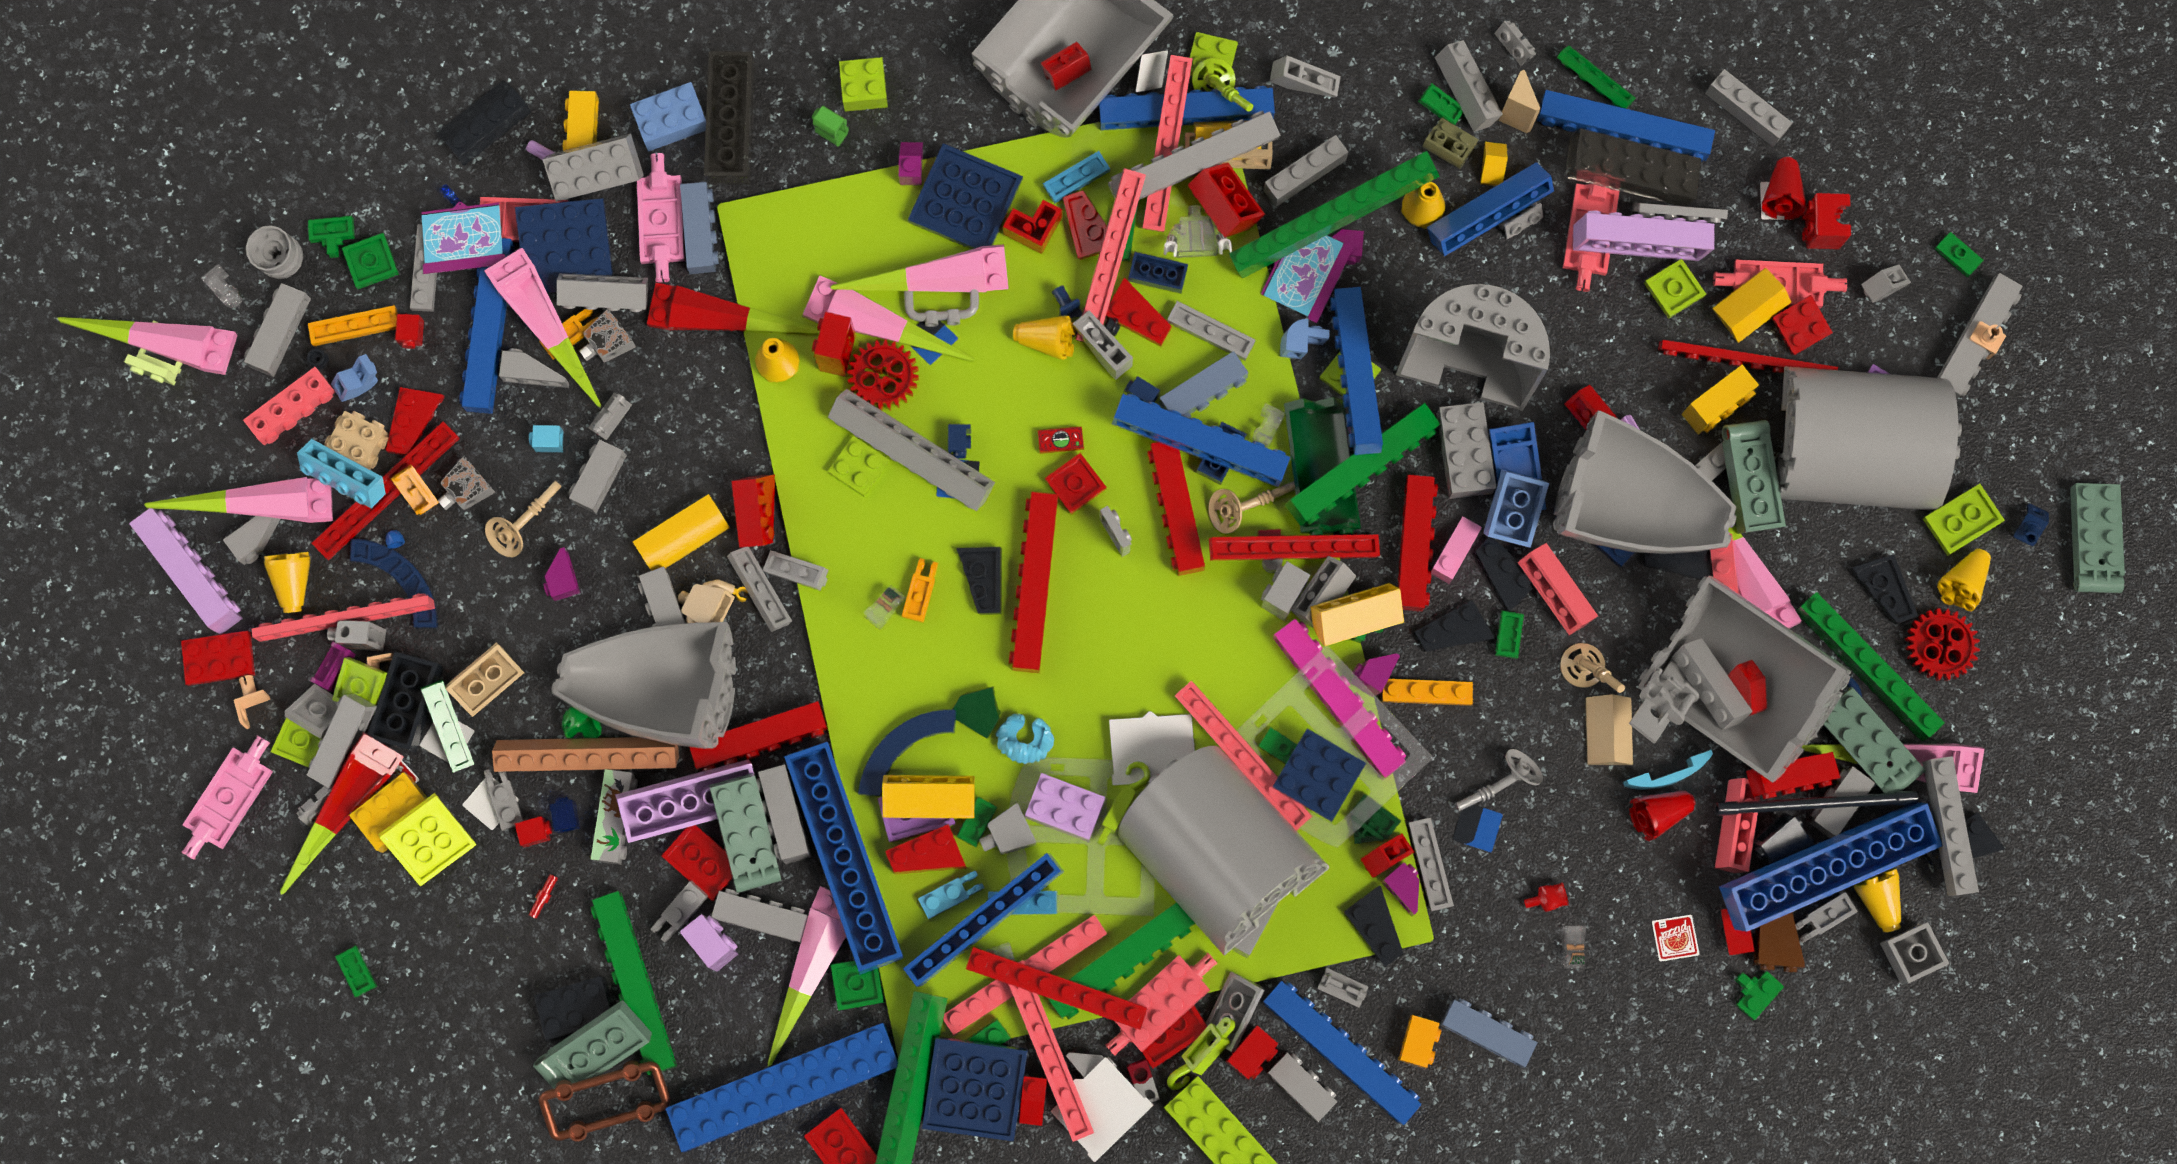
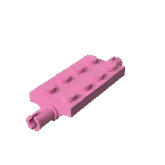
M653 153L650 155L651 173L646 178H641L637 181L641 264L655 263V281L662 282L663 274L664 282H669L668 263L685 261L684 225L680 190L682 179L680 175H667L664 171V154L657 153V162L656 154Z
M257 735L247 753H242L236 748H232L183 823V826L190 829L193 835L184 850H182L183 854L195 860L204 843H208V841L223 849L273 773L272 770L260 764L259 760L270 742Z

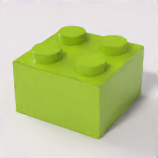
M882 57L839 61L845 112L888 107Z

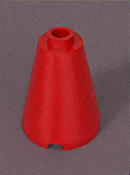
M1783 157L1775 165L1762 201V211L1771 218L1777 219V215L1784 216V220L1798 218L1805 213L1806 199L1798 162L1792 157Z
M1685 790L1641 796L1630 801V803H1633V807L1629 809L1637 832L1642 831L1646 835L1642 838L1652 841L1693 812L1696 802L1693 795Z

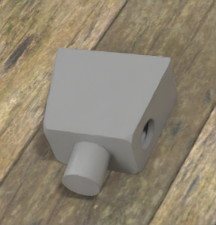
M1018 803L989 822L987 826L991 834L979 839L984 851L997 846L1001 855L1037 844Z

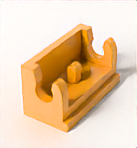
M412 465L391 478L417 515L423 514L439 503Z

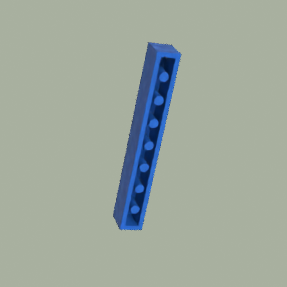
M1258 86L1254 89L1234 88L1239 92L1240 96L1253 104V109L1250 112L1235 102H1230L1224 98L1217 89H1213L1211 92L1192 90L1186 96L1182 125H1193V122L1252 120L1251 116L1260 111H1264V114L1270 112L1274 119L1273 88H1267L1266 86ZM1151 92L1144 96L1127 94L1125 97L1106 95L1099 103L1101 130L1159 127L1164 94L1159 95L1157 92Z
M1545 90L1537 121L1542 122L1545 126L1553 127L1555 125L1563 127L1564 130L1570 132L1580 131L1591 137L1601 136L1611 142L1622 141L1632 147L1643 146L1653 152L1664 151L1674 157L1685 156L1695 162L1707 160L1715 134L1713 129Z
M502 238V252L506 258L514 253L515 245L511 239ZM487 266L477 268L479 283L474 288L476 305L471 310L473 327H470L468 332V339L471 342L470 349H467L465 354V360L468 364L467 370L463 371L462 380L465 386L464 391L460 393V404H462L466 412L493 414L507 302L497 292L484 270L491 267Z
M1361 287L1334 289V296L1330 298V309L1335 311L1332 323L1333 330L1338 332V336H1335L1336 349H1340L1341 354L1338 355L1339 369L1343 368V375H1340L1341 388L1346 390V394H1343L1344 408L1348 407L1349 414H1346V425L1351 427V434L1348 435L1349 446L1354 448V455L1381 453L1383 440Z
M1122 395L1112 425L1276 487L1282 482L1290 457L1286 456L1285 452L1278 449L1270 450L1265 448V445L1260 442H1249L1244 440V437L1239 434H1228L1223 432V429L1218 426L1210 427L1204 425L1199 419L1183 417L1178 411H1167L1162 409L1157 403H1146L1141 401L1136 395Z
M1046 853L903 968L917 987L923 986L1060 876L1064 870L1050 853Z
M1280 981L1262 1003L1401 1126H1404L1422 1105L1418 1101L1420 1097L1411 1089L1406 1091L1400 1086L1402 1081L1393 1073L1389 1076L1383 1071L1385 1066L1376 1058L1371 1060L1366 1056L1367 1050L1359 1043L1354 1045L1349 1041L1350 1035L1341 1027L1338 1029L1330 1024L1332 1019L1324 1012L1320 1014L1313 1009L1315 1005L1307 997L1304 996L1303 999L1296 994L1297 989L1290 982L1283 983Z

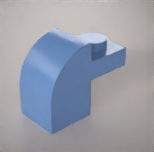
M1308 319L1296 321L1281 338L1280 357L1302 359L1308 353V344L1323 345L1329 339V330L1322 329L1320 326L1308 327Z
M365 354L357 358L352 368L336 374L331 385L341 402L363 394L378 382L375 376L377 373L375 365Z

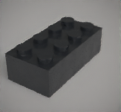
M394 652L368 735L385 745L416 753L429 714L420 688L438 682L443 667L435 662Z

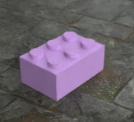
M1041 773L1025 818L1089 842L1105 802V797Z
M701 914L680 931L707 967L714 971H719L738 955L735 950L738 947L730 936L728 937L721 933L724 930L723 927L710 915L706 917Z

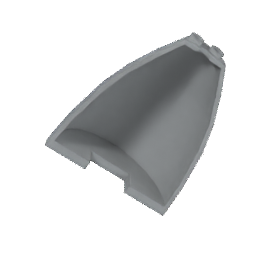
M1598 410L1587 424V430L1583 438H1579L1573 450L1576 456L1572 458L1570 464H1567L1554 508V515L1557 516L1553 522L1554 530L1563 536L1590 544L1630 552L1670 554L1727 548L1731 541L1728 529L1734 526L1737 518L1734 515L1736 506L1698 468L1672 448L1634 426Z
M728 622L658 626L622 633L563 654L562 661L557 667V674L560 678L556 679V682L552 684V694L594 720L632 736L679 746L703 749L714 748L718 745V737H723L726 732L735 694V688H732L733 681L731 675L736 673L735 657H731L732 650L730 645L734 643Z

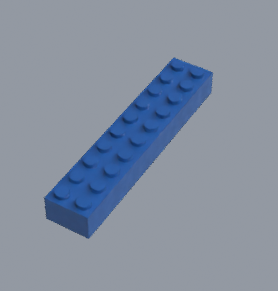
M828 742L784 756L859 975L902 960L901 949Z
M1928 803L1906 805L1721 885L1719 888L1734 929L1747 932L1941 847L1942 843Z
M881 1023L667 1107L666 1111L681 1152H687L897 1069L898 1058L884 1023Z

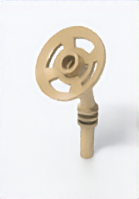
M555 480L539 498L534 499L535 502H531L532 506L528 505V510L513 524L501 517L491 518L485 526L486 537L491 546L498 553L506 557H515L520 554L523 548V541L519 530L534 515L537 516L538 511H542L541 508H545L548 500L562 486ZM498 522L499 524L496 526L495 530H493L494 524ZM497 537L502 543L507 544L506 548L498 542ZM519 542L517 549H514V546Z
M1294 481L1272 491L1268 489L1267 493L1264 491L1262 495L1259 493L1258 497L1241 503L1232 491L1228 489L1217 490L1209 501V516L1212 524L1222 533L1234 532L1241 523L1242 511L1259 505L1264 506L1265 503L1269 504V501L1274 502L1275 498L1294 491ZM1226 494L1227 497L1218 502L1219 498ZM1217 510H1220V515L1224 519L1223 523L1218 518ZM1236 521V523L1232 527H1229L1230 524Z
M1579 643L1569 647L1562 655L1560 662L1561 672L1570 684L1586 688L1601 681L1603 683L1606 682L1619 693L1624 691L1625 686L1605 668L1604 657L1596 647L1586 643ZM1581 649L1582 654L1577 655L1573 660L1568 658L1573 651ZM1589 650L1595 653V655L1599 659V663H1597L1595 657L1591 653H1589ZM1567 667H1570L1573 674L1578 677L1577 680L1570 675ZM1593 673L1595 678L1586 681V676Z

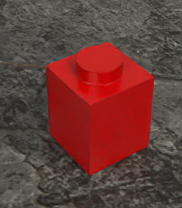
M397 314L395 340L403 348L414 349L415 346H422L424 320L421 316Z
M542 816L515 823L520 846L524 848L551 840L549 835L552 834L550 821H546Z

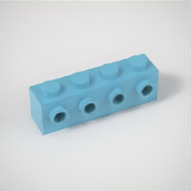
M313 439L297 452L300 469L305 475H311L322 484L335 488L342 495L346 494L353 498L359 504L372 508L386 494L382 476Z

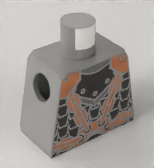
M607 309L583 333L589 344L580 349L579 352L586 361L598 354L603 362H607L632 350L636 346L610 310Z
M464 456L441 481V485L446 489L447 493L437 501L445 510L456 502L463 510H466L492 495L495 491Z
M338 621L337 627L328 628V640L335 641L336 644L343 647L381 652L384 650L386 629L371 622Z

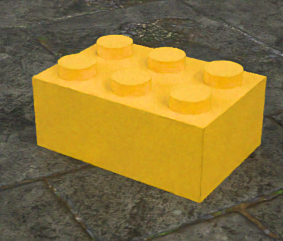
M1741 365L1693 401L1682 413V416L1698 435L1703 431L1708 433L1722 419L1725 420L1732 415L1739 406L1742 407L1748 403L1756 394L1754 390L1759 384L1745 367Z
M403 772L349 816L373 847L383 853L389 848L379 838L378 834L427 799V797L412 777Z

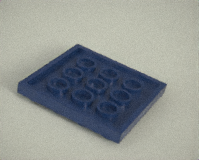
M943 143L908 218V223L970 249L992 246L1020 187L1023 176Z
M604 198L515 207L520 249L523 248L533 263L547 293L557 292L559 273L613 276Z
M936 1036L922 1129L1014 1141L1028 1050Z

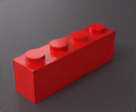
M1833 752L1796 759L1787 768L1784 767L1786 769L1785 773L1773 783L1754 769L1746 771L1753 798L1763 796V800L1777 797L1776 793L1781 792L1782 796L1796 793L1795 789L1797 788L1804 792L1814 789L1813 785L1817 784L1819 788L1833 785V780L1840 778Z

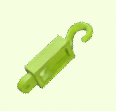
M1140 761L1133 762L1126 768V775H1130L1133 769L1140 768L1143 770L1144 776L1135 783L1122 786L1102 823L1101 828L1104 830L1097 842L1098 844L1103 846L1110 833L1115 834L1118 825L1121 823L1136 795V790L1147 784L1150 780L1151 771L1145 763Z
M1225 1017L1218 1025L1212 1023L1208 1025L1181 1056L1186 1064L1169 1075L1167 1084L1170 1089H1181L1190 1081V1077L1185 1076L1181 1082L1175 1083L1179 1077L1191 1071L1199 1075L1206 1071L1230 1044L1231 1041L1228 1039V1035L1235 1028L1233 1019ZM1216 1037L1217 1039L1210 1046V1042Z

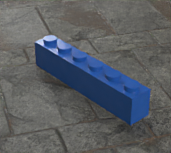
M1537 162L1428 226L1427 229L1431 243L1444 256L1448 255L1554 192L1551 175Z

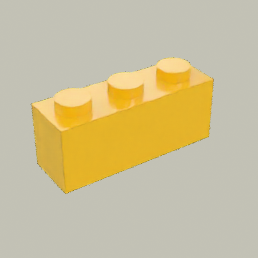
M569 91V98L565 100L568 119L564 120V131L567 132V140H563V151L597 142L599 98L595 91Z

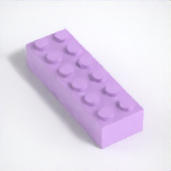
M1588 211L1573 225V250L1700 261L1714 250V224L1707 223L1705 220L1687 222L1684 218L1664 220L1665 218L1662 216L1643 218V215L1640 214L1622 216V213L1618 212L1607 215L1601 214L1600 211Z
M149 508L129 523L208 628L222 635L243 619L238 613L241 611L239 606L225 596L228 594L227 590L221 583H217L212 579L215 577L214 573L208 566H204L199 562L202 560L201 556L195 549H191L187 545L189 543L188 539L182 532H178L174 528L176 524L169 515H165L162 510L156 511L153 508Z
M749 759L616 794L628 843L717 819L709 785L754 774Z

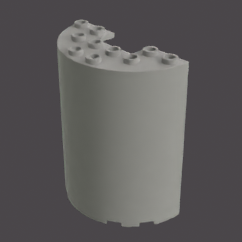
M1018 0L971 53L974 59L973 65L981 71L991 86L1010 103V108L1015 113H1022L1027 117L1026 120L1034 127L1038 125L1054 135L1068 138L1073 135L1172 21L1173 14L1155 0ZM1078 42L1089 55L1092 70L1055 91L1050 79L1046 80L1041 62Z
M1485 284L1457 287L1437 297L1421 314L1401 359L1396 376L1438 387L1443 368H1450L1485 378L1480 399L1523 411L1548 370L1550 360L1548 335L1534 309L1516 294L1497 286Z
M1784 367L1781 411H1786L1783 453L1778 454L1777 477L1781 499L1921 510H1936L1943 505L1951 483L1955 459H1958L1960 456V446H1957V442L1962 431V425L1958 423L1955 391L1948 379Z
M1705 576L1698 584L1699 591L1696 596L1692 595L1686 603L1688 608L1681 620L1683 625L1680 630L1676 629L1670 637L1672 642L1669 647H1665L1661 651L1658 650L1651 659L1653 664L1641 674L1639 678L1641 683L1638 688L1641 690L1644 688L1657 668H1661L1663 673L1672 660V656L1683 644L1701 638L1727 675L1736 665L1753 660L1766 678V710L1748 716L1738 725L1722 730L1699 697L1696 702L1692 703L1684 717L1687 723L1773 783L1785 773L1786 769L1784 767L1787 768L1796 761L1804 750L1802 746L1807 745L1810 740L1812 741L1843 694L1839 690H1843L1848 685L1851 670L1713 576ZM1674 698L1672 700L1674 701L1673 706L1678 709L1681 703Z
M1217 746L1203 747L1191 752L1180 760L1174 759L1171 761L1165 771L1161 774H1155L1149 780V785L1135 799L1118 825V836L1224 956L1259 927L1258 919L1285 896L1291 893L1296 897L1329 869V865L1221 748Z

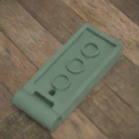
M1761 420L1724 425L1722 428V438L1724 440L1722 445L1732 503L1736 506L1734 515L1737 516V533L1742 534L1785 527L1768 421Z
M2076 483L2070 487L2074 590L2076 592L2122 593L2124 590L2123 576L2125 575L2121 486L2120 484Z
M1853 687L1848 688L1842 694L1823 725L1884 794L1903 791L1926 770ZM1891 761L1892 764L1888 767L1887 762Z
M752 773L709 785L736 892L739 893L781 881L755 775ZM754 857L755 860L750 862V858Z
M622 1000L549 1049L546 1054L540 1056L535 1061L533 1067L553 1089L561 1080L575 1083L603 1074L649 1043L652 1032Z

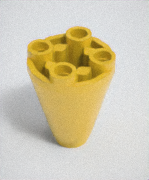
M1429 182L1405 194L1401 211L1411 224L1427 229L1428 226L1442 218L1445 212V201L1439 187L1435 183Z
M1069 316L1051 317L1015 324L1013 339L1021 345L1064 360L1067 357L1073 356L1074 345L1072 344V335L1076 334V329L1073 326L1074 322H1072Z
M777 338L767 339L757 351L755 358L757 370L768 382L786 381L793 377L799 369L798 352L786 340Z
M1975 549L1939 580L1937 588L1942 595L1941 600L1945 604L1956 605L1967 611H1973L1979 605L1990 566L1991 556L1989 553L1982 549Z
M309 552L264 556V566L280 608H283V613L302 611L301 606L304 605L310 567Z
M1895 867L1854 885L1856 892L1883 932H1891L1901 928L1899 874Z

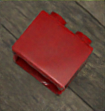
M1817 193L1812 200L1808 201L1805 213L1802 215V220H1805L1806 228H1803L1802 240L1806 241L1807 249H1840L1851 236V225L1841 224L1836 219H1840L1843 209L1850 207V194Z

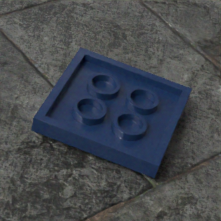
M1306 729L1272 788L1332 823L1366 762L1313 731Z

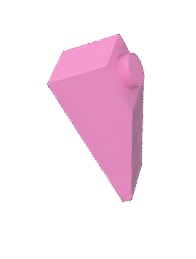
M1462 516L1431 570V574L1450 584L1482 527Z

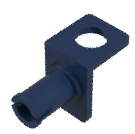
M1064 285L1052 291L1061 307L1059 309V316L1066 315L1071 319L1082 316L1079 299L1072 301Z
M2029 503L2027 505V514L2014 533V537L2034 546L2049 523V513Z

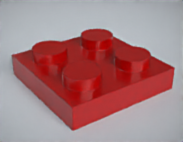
M1812 295L1805 297L1772 317L1792 355H1796L1833 333Z
M1081 452L1045 477L1047 484L1055 494H1058L1059 500L1071 515L1107 490L1105 484Z

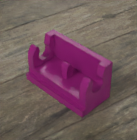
M332 641L329 652L314 678L312 677L310 681L334 693L344 658H354L356 654Z

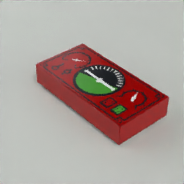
M1082 427L1038 431L1040 454L1084 450Z

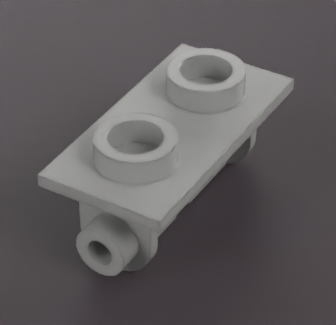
M1504 21L1494 33L1520 66L1528 58L1531 59L1536 55L1535 48L1532 47L1526 38L1520 39L1523 34L1515 26V23Z
M1535 202L1518 212L1519 216L1515 214L1498 224L1501 230L1505 229L1506 239L1518 235L1525 228L1539 222L1543 218L1542 204Z
M613 393L588 428L607 440L632 404L626 401L622 395Z
M322 787L314 794L318 799L316 802L310 798L298 808L299 811L296 813L299 816L298 818L310 828L313 826L331 788Z
M1326 968L1317 989L1360 1008L1367 994L1368 986Z

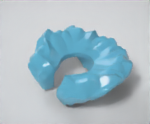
M1012 714V716L1007 717V720L996 732L998 737L997 746L1001 753L1006 754L1012 761L1024 764L1035 761L1039 762L1040 759L1044 760L1047 752L1054 745V737L1048 724L1043 719L1036 718L1032 723L1034 740L1029 744L1019 742L1016 737L1017 732L1024 726V715Z

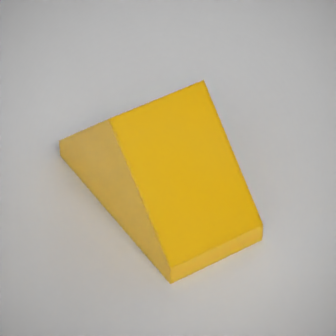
M1484 143L1480 184L1497 186L1503 182L1508 159L1507 144Z

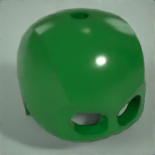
M570 707L562 718V729L566 738H572L579 732L583 734L584 738H598L601 734L602 727L600 722L573 707Z

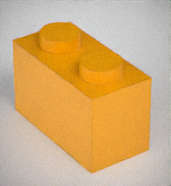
M1414 1015L1410 1016L1398 1060L1422 1068H1427L1428 1064L1432 1065L1435 1057V1051H1432L1434 1042L1438 1043L1441 1035V1029L1438 1028L1439 1023Z

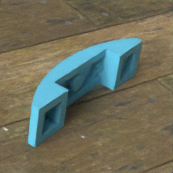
M1712 750L1688 758L1686 762L1689 768L1653 781H1651L1649 773H1645L1629 779L1623 784L1631 789H1656L1672 785L1699 770L1713 755Z

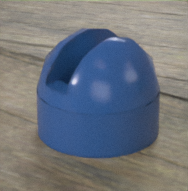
M391 530L387 533L385 541L389 549L405 544L403 535L399 531Z

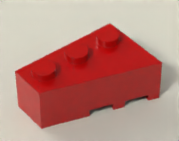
M775 474L750 476L732 481L739 547L764 546L773 543Z
M949 824L885 851L895 875L967 869Z

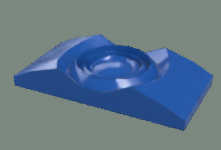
M1534 422L1489 429L1496 487L1501 469L1542 480ZM1545 499L1542 506V510H1546Z

